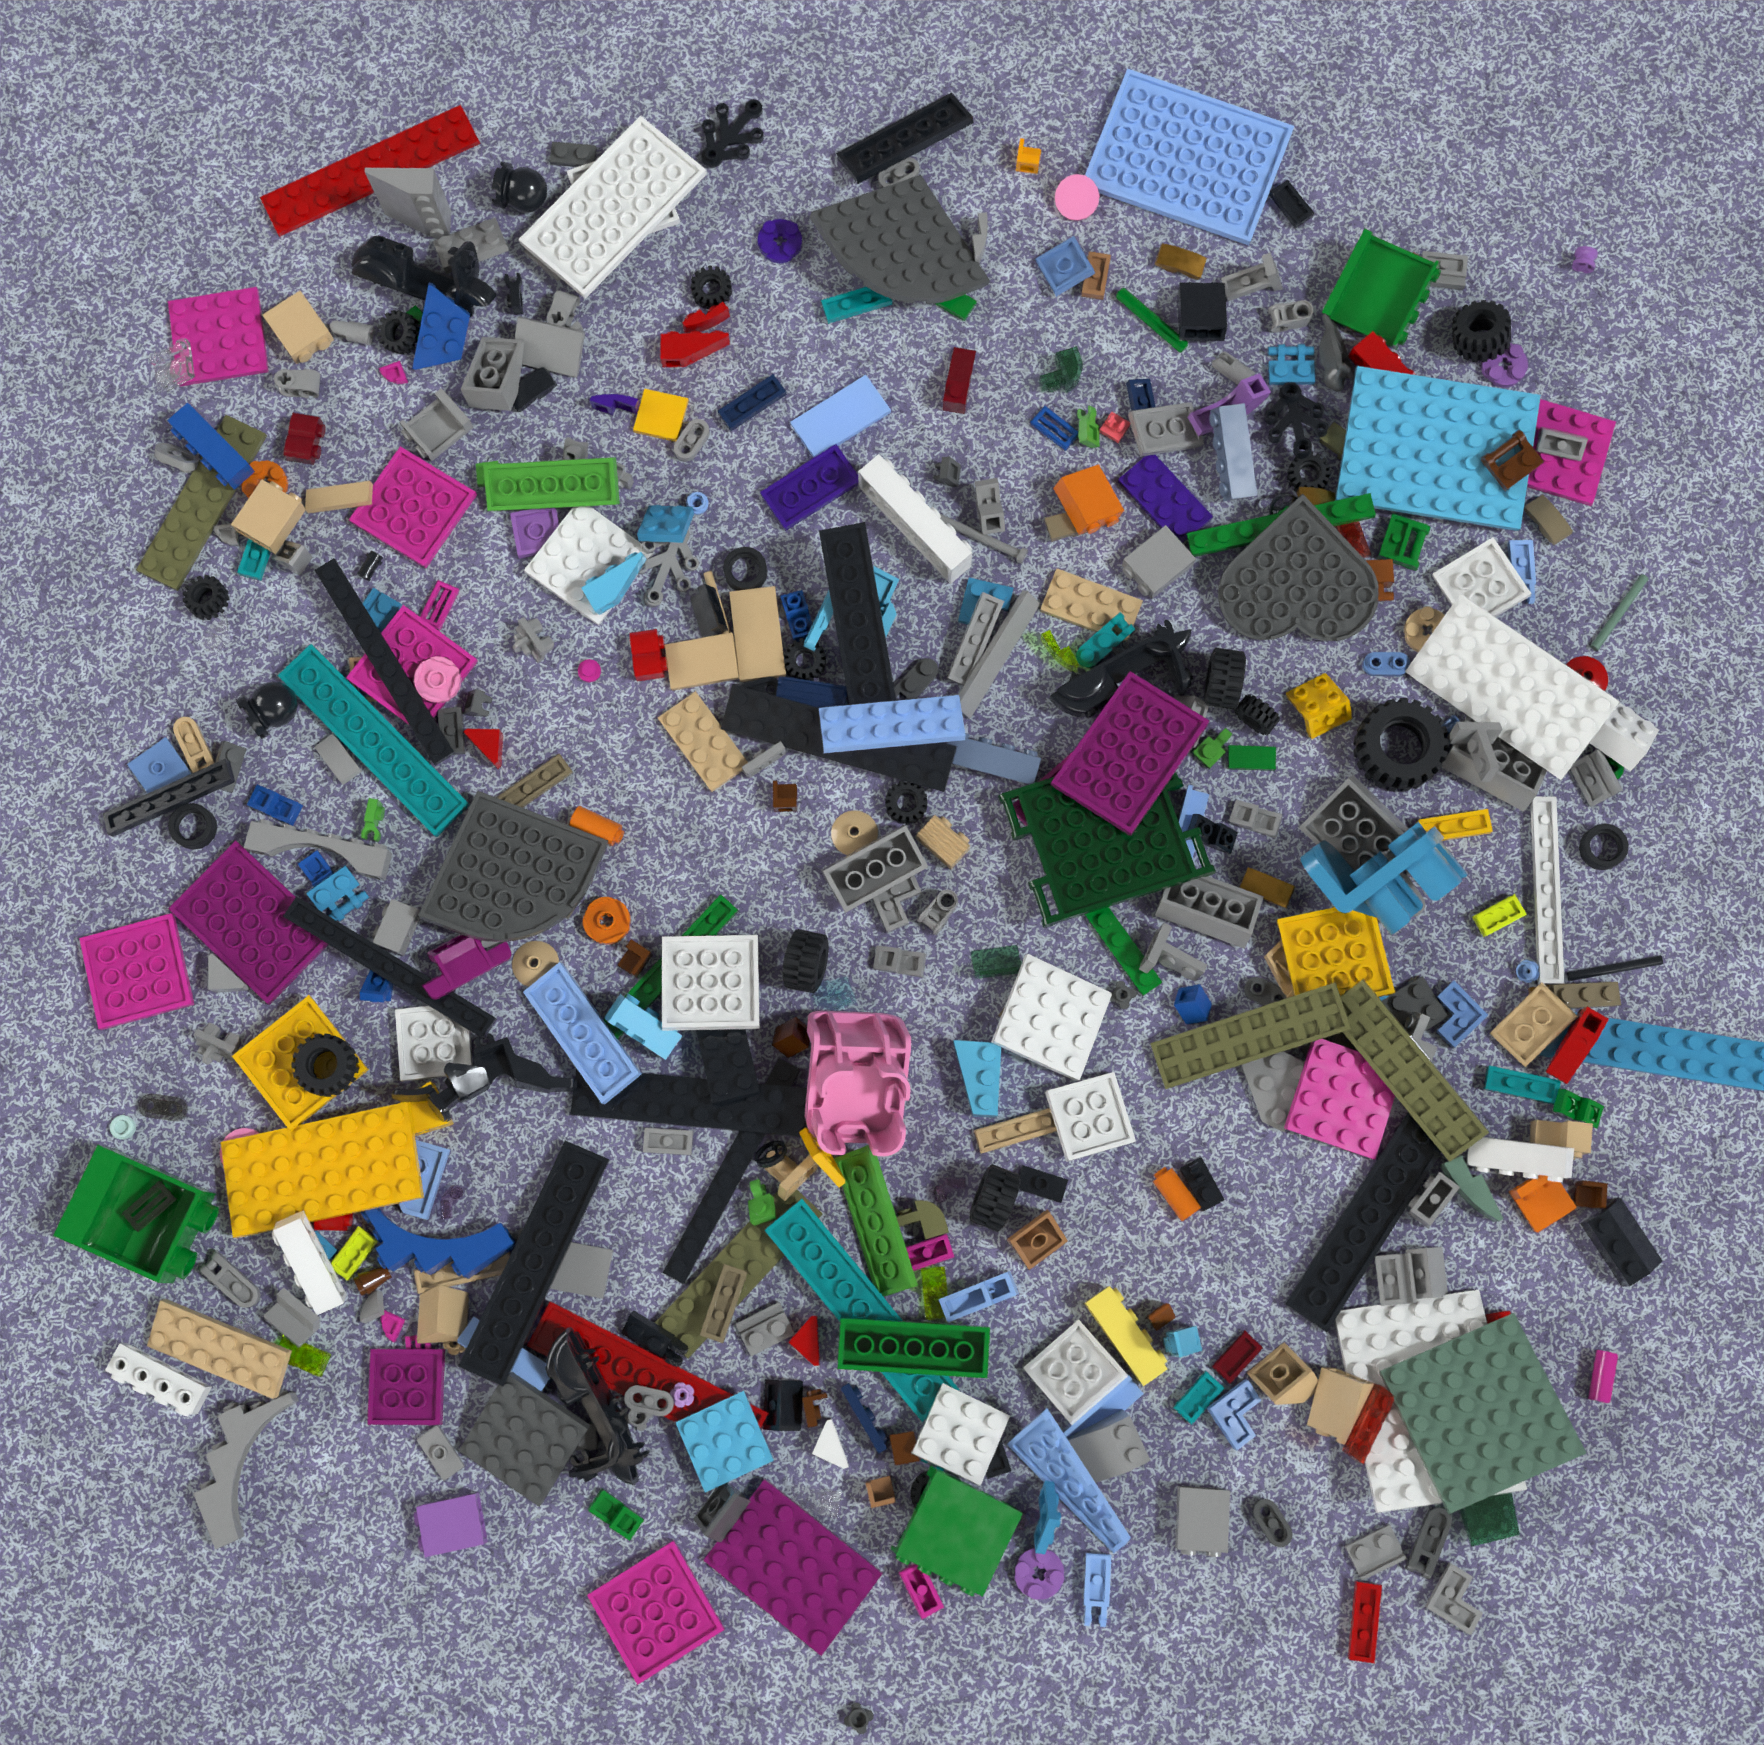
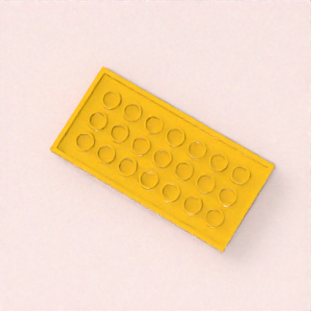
M409 1102L301 1124L291 1131L288 1128L221 1142L233 1238L273 1231L276 1222L303 1210L309 1222L424 1198Z

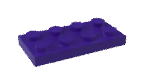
M837 444L762 490L760 496L784 530L787 531L859 485V479L854 468Z
M1155 454L1145 456L1117 481L1160 528L1166 525L1182 544L1188 540L1187 533L1199 531L1213 519L1210 512Z

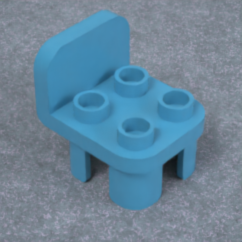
M1419 822L1388 845L1395 855L1390 861L1380 851L1354 871L1337 849L1326 840L1318 843L1300 858L1307 873L1338 911L1348 913L1353 910L1376 917L1390 935H1393L1408 924L1411 917L1423 908L1422 901L1401 877V872L1407 869L1433 901L1441 899L1462 882V878L1468 875L1441 842L1444 837L1434 826L1429 831H1426Z

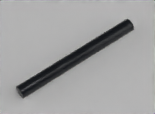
M1659 955L1567 972L1568 981L1652 967L1662 965L1663 958Z

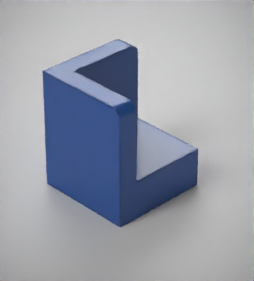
M1197 984L1179 988L1174 1006L1185 1024L1208 1021L1212 1003L1201 985Z

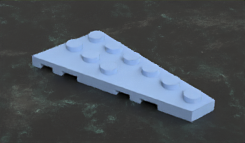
M1046 1408L1018 1432L1007 1445L1043 1482H1054L1055 1492L1059 1494L1062 1502L1115 1553L1126 1545L1131 1537Z

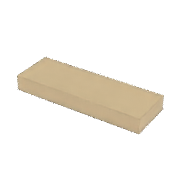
M370 481L307 489L305 511L309 514L372 505L373 484Z

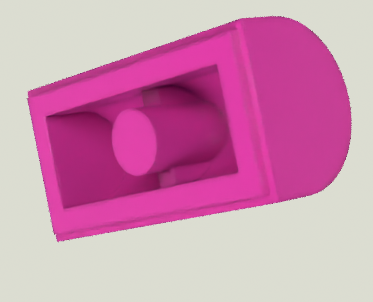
M947 1233L906 1247L913 1272L955 1258Z
M1596 1350L1588 1399L1602 1403L1611 1402L1618 1361L1616 1353Z
M913 1563L900 1570L899 1574L920 1618L924 1619L941 1610L944 1606L929 1575L917 1569L918 1565Z

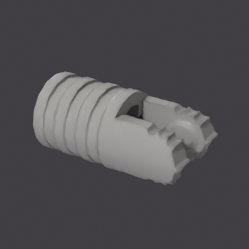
M338 320L332 321L330 324V330L336 336L346 338L347 341L371 345L374 336L373 325Z
M1225 351L1219 354V358L1211 362L1213 368L1236 385L1241 380L1255 375L1253 370Z

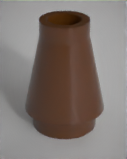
M379 1267L358 1273L359 1276L353 1278L361 1296L371 1294L383 1283L391 1279L392 1276L387 1268Z

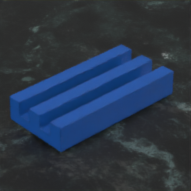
M1046 406L1030 422L1033 427L1064 451L1078 437V431ZM1043 415H1048L1051 419H1053L1064 429L1070 432L1072 436L1069 437L1068 435H1066L1057 426H1055L1046 418H1044ZM1040 420L1042 423H1044L1046 426H1048L1051 430H1053L1055 433H1057L1060 437H1062L1064 440H1066V442L1062 441L1060 438H1058L1055 434H1053L1051 431H1049L1046 427H1044V426H1043L1042 424H1040L1038 421Z

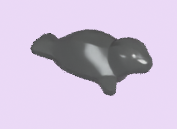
M1323 314L1325 332L1319 345V354L1325 370L1323 380L1326 387L1339 392L1343 390L1346 378L1354 380L1355 372L1335 322L1326 314Z

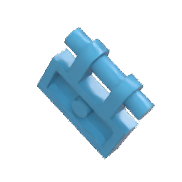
M1285 344L1268 346V356H1277V361L1268 362L1269 385H1284L1287 382H1294L1298 385H1314L1315 363L1314 361H1305L1306 355H1314V346H1305V344H1298L1297 346H1285ZM1285 356H1297V361H1285Z
M346 865L306 892L318 910L322 912L329 907L332 913L328 916L339 922L346 918L345 915L354 908L359 909L363 906V902L370 898L365 890L358 895L355 894L353 889L359 886L360 883ZM347 895L350 900L341 907H338L335 902Z

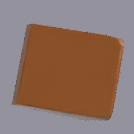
M1169 1303L1162 1304L1147 1315V1319L1156 1331L1176 1318Z

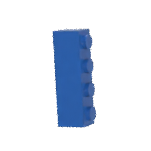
M188 402L167 420L173 427L170 431L179 441L184 438L187 442L186 448L194 456L199 454L203 458L200 462L209 471L214 469L218 473L215 477L224 486L229 484L235 490L255 472L244 458Z

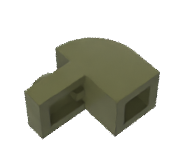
M915 1201L917 1209L915 1212H912L911 1208L897 1212L898 1217L896 1218L899 1227L920 1221L925 1240L949 1233L943 1212L938 1206L929 1201Z

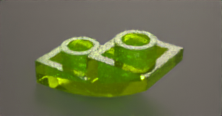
M282 1336L279 1342V1346L292 1350L288 1365L298 1367L318 1377L323 1376L332 1355L331 1353L307 1343L297 1347L285 1336Z

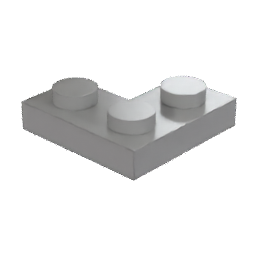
M914 875L872 898L887 933L909 924L900 902L922 894Z
M1449 1562L1425 1607L1469 1635H1472L1483 1613L1461 1599L1473 1576Z

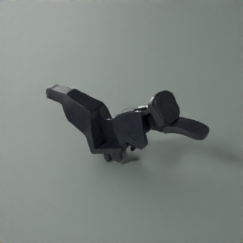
M488 1033L487 1038L489 1042L486 1045L480 1043L479 1037L475 1038L474 1066L457 1063L446 1064L444 1073L447 1076L445 1080L447 1089L437 1093L431 1084L414 1090L395 1089L392 1090V1099L400 1102L428 1101L429 1107L442 1122H448L451 1120L449 1110L458 1102H466L487 1091L493 1081L502 1075L511 1077L516 1088L549 1094L550 1092H574L577 1088V1081L574 1078L551 1077L540 1063L516 1055L508 1037L495 1041L493 1035Z

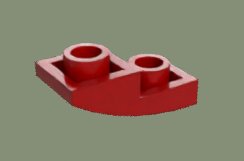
M721 302L718 306H712L706 315L700 309L695 313L688 314L684 322H682L684 332H702L720 324L730 317L729 308L724 302Z

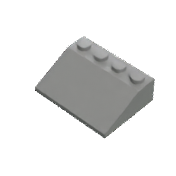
M365 168V174L385 215L435 239L450 235L451 209L434 168Z
M1466 715V717H1465V719H1464L1463 722H1476V721L1473 720V719H1472L1471 717H1469L1468 715ZM1497 737L1491 746L1500 768L1490 782H1481L1475 770L1471 753L1468 751V745L1451 744L1447 750L1448 755L1442 763V768L1523 812L1536 797L1547 772L1546 769Z
M1354 775L1350 776L1299 827L1316 845L1323 840L1333 845L1354 871L1380 851L1388 861L1394 858L1395 855L1388 845L1408 830Z

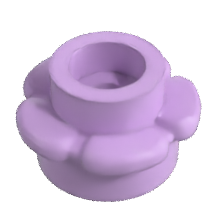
M677 1383L670 1392L674 1405L677 1407L689 1406L694 1400V1389L689 1384ZM680 1393H684L685 1396L680 1397Z

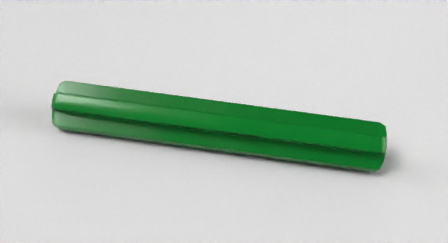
M1121 288L1118 291L1116 298L1179 353H1182L1187 348V341H1179V334L1126 288Z

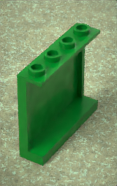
M1364 228L1322 310V315L1326 314L1334 322L1364 336L1369 335L1373 331L1385 340L1386 346L1397 350L1399 345L1403 346L1408 338L1409 333L1406 331L1409 325H1414L1418 319L1420 312L1417 310L1421 303H1426L1431 292L1428 290L1431 283H1436L1441 274L1439 261L1436 260L1434 263L1373 236L1372 231Z
M930 1466L926 1474L930 1477L926 1488L897 1547L892 1545L890 1549L896 1554L895 1559L906 1565L912 1562L918 1565L917 1569L930 1576L933 1572L940 1576L939 1580L949 1586H952L953 1583L961 1586L960 1590L972 1597L975 1593L983 1597L1023 1513L1016 1507Z

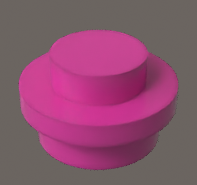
M584 660L578 667V675L585 682H594L601 675V667L595 660Z

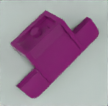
M460 934L427 952L430 961L437 964L442 974L426 982L422 987L430 998H441L508 961L512 954L508 943L500 942L485 950L480 940Z

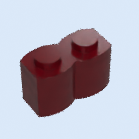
M292 413L283 454L287 461L314 465L315 459L320 458L321 446H319L320 438H324L326 426L320 417Z

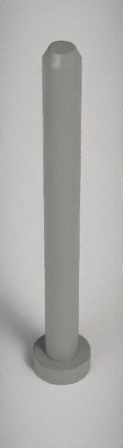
M940 514V519L945 524L949 523L955 531L1017 558V563H1023L1028 549L1024 547L1021 550L989 535H982V532Z

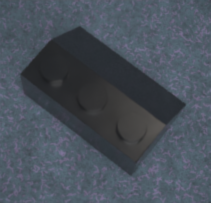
M1621 1198L1580 1223L1622 1287L1635 1284L1649 1275L1663 1261Z

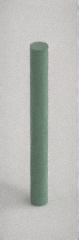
M1641 574L1590 645L1592 649L1598 651L1649 580L1646 575Z

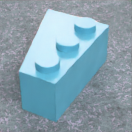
M620 994L604 1018L610 1024L615 1025L624 1033L666 1060L682 1035L677 1032L678 1030L662 1031V1021L657 1019L659 1017L657 1012L649 1007L646 1010L638 1006L640 1001L630 994H627L626 997Z
M953 1040L972 1116L997 1118L1001 1047L991 1042Z

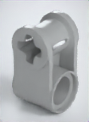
M557 290L547 314L548 323L570 328L573 318L576 316V313H574L576 307L580 305V297Z
M1306 300L1278 303L1267 309L1268 314L1272 318L1273 325L1271 330L1273 333L1306 327L1310 323L1313 314V306ZM1304 312L1307 316L1301 317L1297 313Z
M282 369L274 376V382L283 396L319 397L320 373L311 369Z
M948 889L941 891L922 912L917 922H923L933 930V934L936 936L958 906L956 893ZM943 897H952L954 904L951 907H944L941 904Z

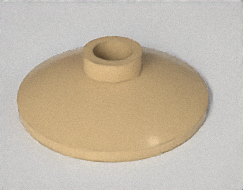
M853 810L841 814L835 820L831 830V837L835 847L843 854L848 855L878 838V829L871 816L862 811ZM857 828L859 833L854 836L850 834V830Z
M530 941L523 944L515 952L512 960V970L520 983L530 987L558 964L559 958L554 948L542 941ZM533 959L538 960L536 967H531L530 965Z

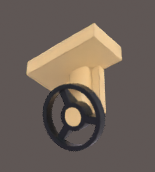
M771 1141L758 1149L755 1154V1161L759 1167L764 1168L780 1182L778 1196L786 1201L817 1170L818 1164L809 1155L800 1165H797L786 1156L788 1150L784 1142ZM778 1146H782L783 1151L778 1153ZM772 1147L771 1150H769L768 1152H766V1154H765L764 1157H762V1158L759 1159L760 1155H761L767 1148Z

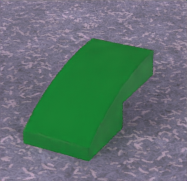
M1559 1088L1553 1112L1575 1122L1591 1123L1593 1128L1598 1129L1604 1106L1590 1098L1580 1097L1567 1089Z
M603 1488L587 1508L589 1512L607 1523L611 1529L629 1541L644 1521L640 1515Z

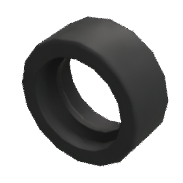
M745 546L736 548L724 560L723 570L726 582L736 591L761 588L767 579L768 570L765 558L754 548ZM740 558H751L758 564L759 573L754 580L740 582L734 578L732 567Z
M189 803L175 809L170 816L168 829L172 839L179 845L195 850L209 845L215 838L217 821L214 815L202 805ZM191 813L200 814L206 821L205 831L194 840L185 839L179 830L181 820Z
M1603 823L1595 825L1584 833L1580 840L1579 851L1581 858L1588 866L1597 870H1608L1624 861L1628 854L1629 844L1626 835L1620 828L1612 824ZM1597 834H1608L1616 841L1617 853L1612 859L1600 860L1592 853L1590 842Z

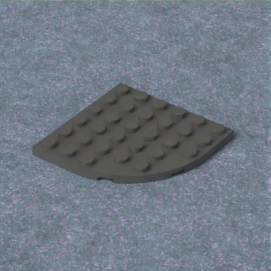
M921 175L813 211L809 217L843 268L852 275L854 273L863 280V285L888 298L907 303L926 301V304H934L976 291L987 286L990 282L980 264L975 262L974 255Z
M477 791L418 916L420 919L461 935L483 941L507 942L538 935L560 923L578 906L595 876L608 847V840Z

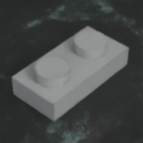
M645 1128L643 1152L692 1156L694 1131Z

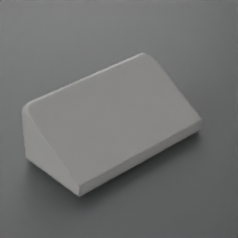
M1540 427L1535 451L1581 461L1588 438Z

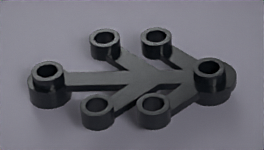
M756 99L749 100L745 104V112L730 129L728 105L719 103L716 106V115L719 118L722 139L715 146L713 134L716 131L715 122L711 119L704 120L702 130L705 133L707 147L701 154L704 165L715 168L721 165L723 160L738 158L746 160L750 157L749 146L742 143H761L764 140L763 130L761 128H753L750 133L739 134V132L751 119H757L762 115L763 108L760 101ZM752 105H756V106H757L756 109H751L750 107H751ZM725 109L726 112L720 113L719 110ZM707 125H711V126H712L711 129H706L705 127H706ZM755 134H760V135H761V136L758 137V138H755V137H754ZM740 144L736 150H725L728 145ZM741 150L747 151L745 154L740 153ZM710 154H716L714 158L709 157Z
M1287 382L1279 390L1280 399L1271 409L1265 412V422L1269 425H1274L1278 422L1279 413L1287 405L1289 408V412L1277 426L1269 430L1268 439L1271 443H1279L1282 440L1283 432L1292 423L1295 437L1293 453L1297 458L1305 459L1311 454L1312 442L1305 438L1302 423L1313 428L1316 436H1326L1328 424L1315 419L1323 416L1324 406L1303 396L1298 384ZM1298 404L1309 409L1310 415L1299 410Z

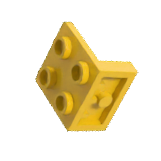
M1326 673L1286 692L1287 699L1304 717L1306 732L1311 740L1352 719L1350 700Z

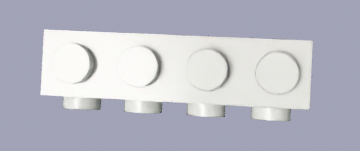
M1483 1137L1468 1148L1467 1165L1475 1166V1171L1490 1172V1168L1499 1169V1174L1514 1176L1515 1171L1523 1172V1177L1538 1179V1175L1548 1176V1181L1563 1182V1178L1572 1177L1574 1148Z
M304 1210L276 1222L272 1232L273 1240L277 1246L280 1245L283 1249L284 1261L288 1267H292L297 1286L303 1288L308 1307L314 1309L316 1315H319L344 1304L347 1294Z
M119 1343L105 1370L112 1374L111 1378L123 1384L126 1381L133 1385L132 1389L144 1395L148 1392L155 1396L154 1401L166 1406L169 1403L176 1407L175 1411L187 1417L199 1413L212 1386L128 1343Z

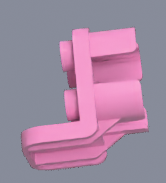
M815 1011L808 1015L807 1034L811 1042V1054L805 1105V1121L810 1133L817 1139L821 1149L832 1155L845 1154L846 1146L844 1143H868L871 1153L875 1156H890L897 1153L905 1142L904 1106L905 1101L910 1099V1085L907 1079L911 1036L904 1021L897 1016L885 1013Z

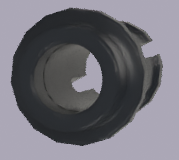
M370 551L369 554L366 553L365 556L367 558L357 572V575L369 582L378 565L383 563L381 561L383 557L374 551Z

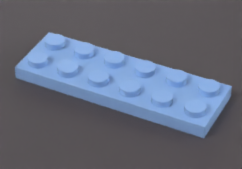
M959 695L819 708L824 753L965 740L966 736Z
M559 962L523 991L602 1104H606L642 1074L563 963Z

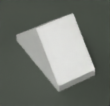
M831 1418L826 1421L812 1454L845 1469L849 1467V1463Z

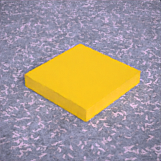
M644 388L633 432L676 442L682 428L689 402L688 398Z
M808 1128L802 1129L799 1134L812 1159L838 1187H841L846 1183V1180L833 1156L821 1149L817 1139L810 1133Z

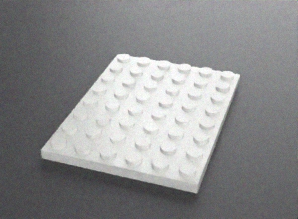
M1479 1290L1446 1294L1443 1297L1417 1299V1303L1374 1305L1341 1310L1335 1319L1345 1372L1376 1384L1361 1442L1376 1513L1442 1503L1379 1372L1487 1325ZM1523 1481L1494 1495L1527 1490L1526 1482Z

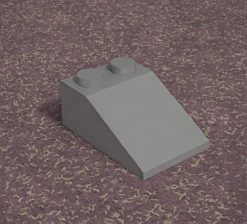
M482 337L460 389L469 407L511 411L518 394L525 345L524 340Z
M1124 1410L1067 1438L1095 1483L1130 1472L1151 1461L1130 1415Z

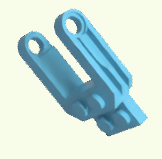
M873 566L885 636H887L897 615L890 599L899 579ZM829 590L803 644L804 647L815 651L816 643L821 634L826 630L833 615Z

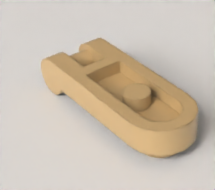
M181 717L176 720L173 731L192 773L214 764L215 760L198 724L190 717ZM205 759L207 764L199 767L197 762Z

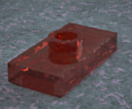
M1359 521L1335 526L1336 530L1363 558L1371 556Z

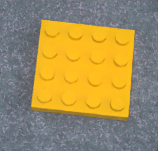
M1333 907L1277 919L1294 996L1332 983H1336L1341 996L1362 979L1367 982L1378 997L1395 993L1376 917L1353 910L1348 913H1342Z
M310 995L232 1055L290 1131L297 1125H301L336 1097L334 1094L331 1097L315 1095L304 1090L305 1088L297 1083L298 1079L293 1076L295 1069L291 1068V1062L296 1060L293 1058L294 1052H299L298 1045L300 1043L304 1045L306 1043L305 1039L308 1037L314 1038L315 1034L324 1035L325 1033L346 1041ZM330 1051L319 1055L314 1063V1073L319 1079L330 1077L337 1068L336 1055ZM355 1053L354 1055L359 1060V1063H356L359 1071L353 1077L357 1080L369 1069Z

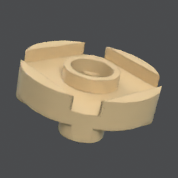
M1428 606L1413 612L1404 625L1407 644L1419 653L1431 636L1430 634L1423 635L1424 629L1422 627L1430 626L1433 633L1445 615Z

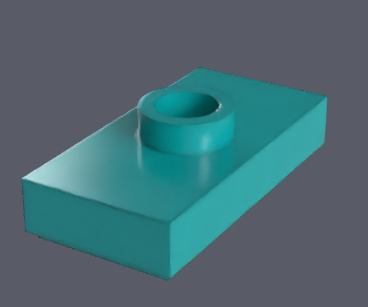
M1204 1371L1172 1408L1192 1425L1222 1392L1224 1387L1207 1371Z

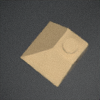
M1285 1342L1247 1372L1248 1376L1275 1405L1304 1403L1315 1394L1318 1383L1314 1372Z

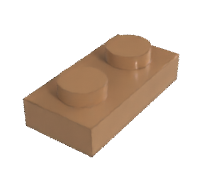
M1089 251L1088 260L1095 274L1084 280L1082 297L1104 299L1111 255Z

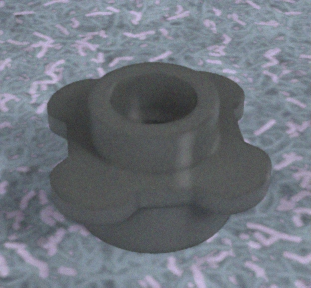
M1118 981L1116 988L1111 992L1110 1001L1120 1005L1121 1009H1127L1129 1002L1132 998L1136 997L1137 992L1135 989L1127 987L1125 982Z
M853 1703L850 1714L844 1718V1724L857 1730L858 1734H864L867 1731L866 1727L869 1721L873 1720L874 1714L871 1710L863 1709L860 1703ZM857 1716H860V1717H861V1720H860V1721H858V1720L856 1719Z

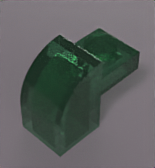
M1077 346L1055 353L1054 362L1057 371L1040 376L1039 386L1042 392L1047 390L1048 392H1055L1063 385L1065 392L1068 393L1078 385L1081 379L1083 362Z

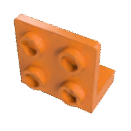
M1538 1175V1179L1529 1178L1508 1191L1536 1233L1576 1209L1575 1203L1561 1182L1548 1181V1176Z

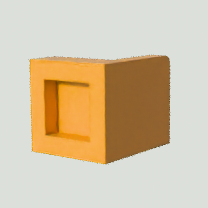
M1020 138L1016 171L1038 174L1041 149L1024 147L1025 138Z

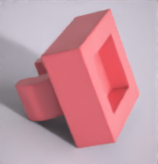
M1111 412L1099 432L1119 443L1131 424L1129 421Z

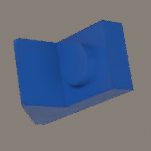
M370 970L359 992L360 1000L382 1003L384 1001H391L394 984Z

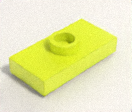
M1513 894L1472 916L1482 936L1486 937L1527 914L1516 895Z
M358 1226L332 1260L331 1265L334 1271L349 1281L376 1246L378 1240Z

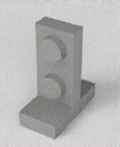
M1271 253L1262 255L1264 263L1221 278L1222 283H1225V293L1228 301L1272 286L1274 291L1283 289L1278 269Z
M1457 722L1447 736L1450 744H1467L1480 781L1490 782L1500 768L1491 746L1502 731L1500 722Z
M1163 923L1154 933L1139 970L1147 974L1159 961L1164 967L1172 968L1181 973L1183 977L1196 981L1205 972L1207 964L1168 944L1166 940L1172 926Z

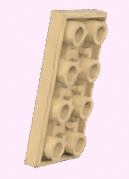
M775 586L729 592L740 682L755 681L769 676L779 678V676L786 677Z

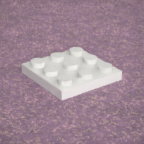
M1494 537L1432 574V577L1451 606L1458 596L1462 594L1495 617L1531 596V592Z
M430 1006L395 1010L400 1081L447 1077L444 1073V1067L447 1063L473 1066L471 1032Z
M1114 1072L1045 1092L1066 1162L1136 1142Z
M1079 1319L1023 1367L1026 1373L1071 1425L1128 1377L1127 1373Z
M941 1384L911 1454L980 1486L1010 1415L952 1387Z

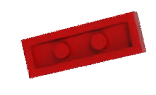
M1355 1581L1348 1648L1349 1660L1375 1664L1382 1592L1381 1584Z

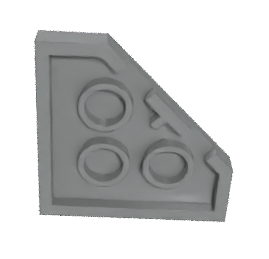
M1280 1052L1242 1065L1263 1123L1285 1132L1284 1126L1304 1067V1061L1285 1052Z

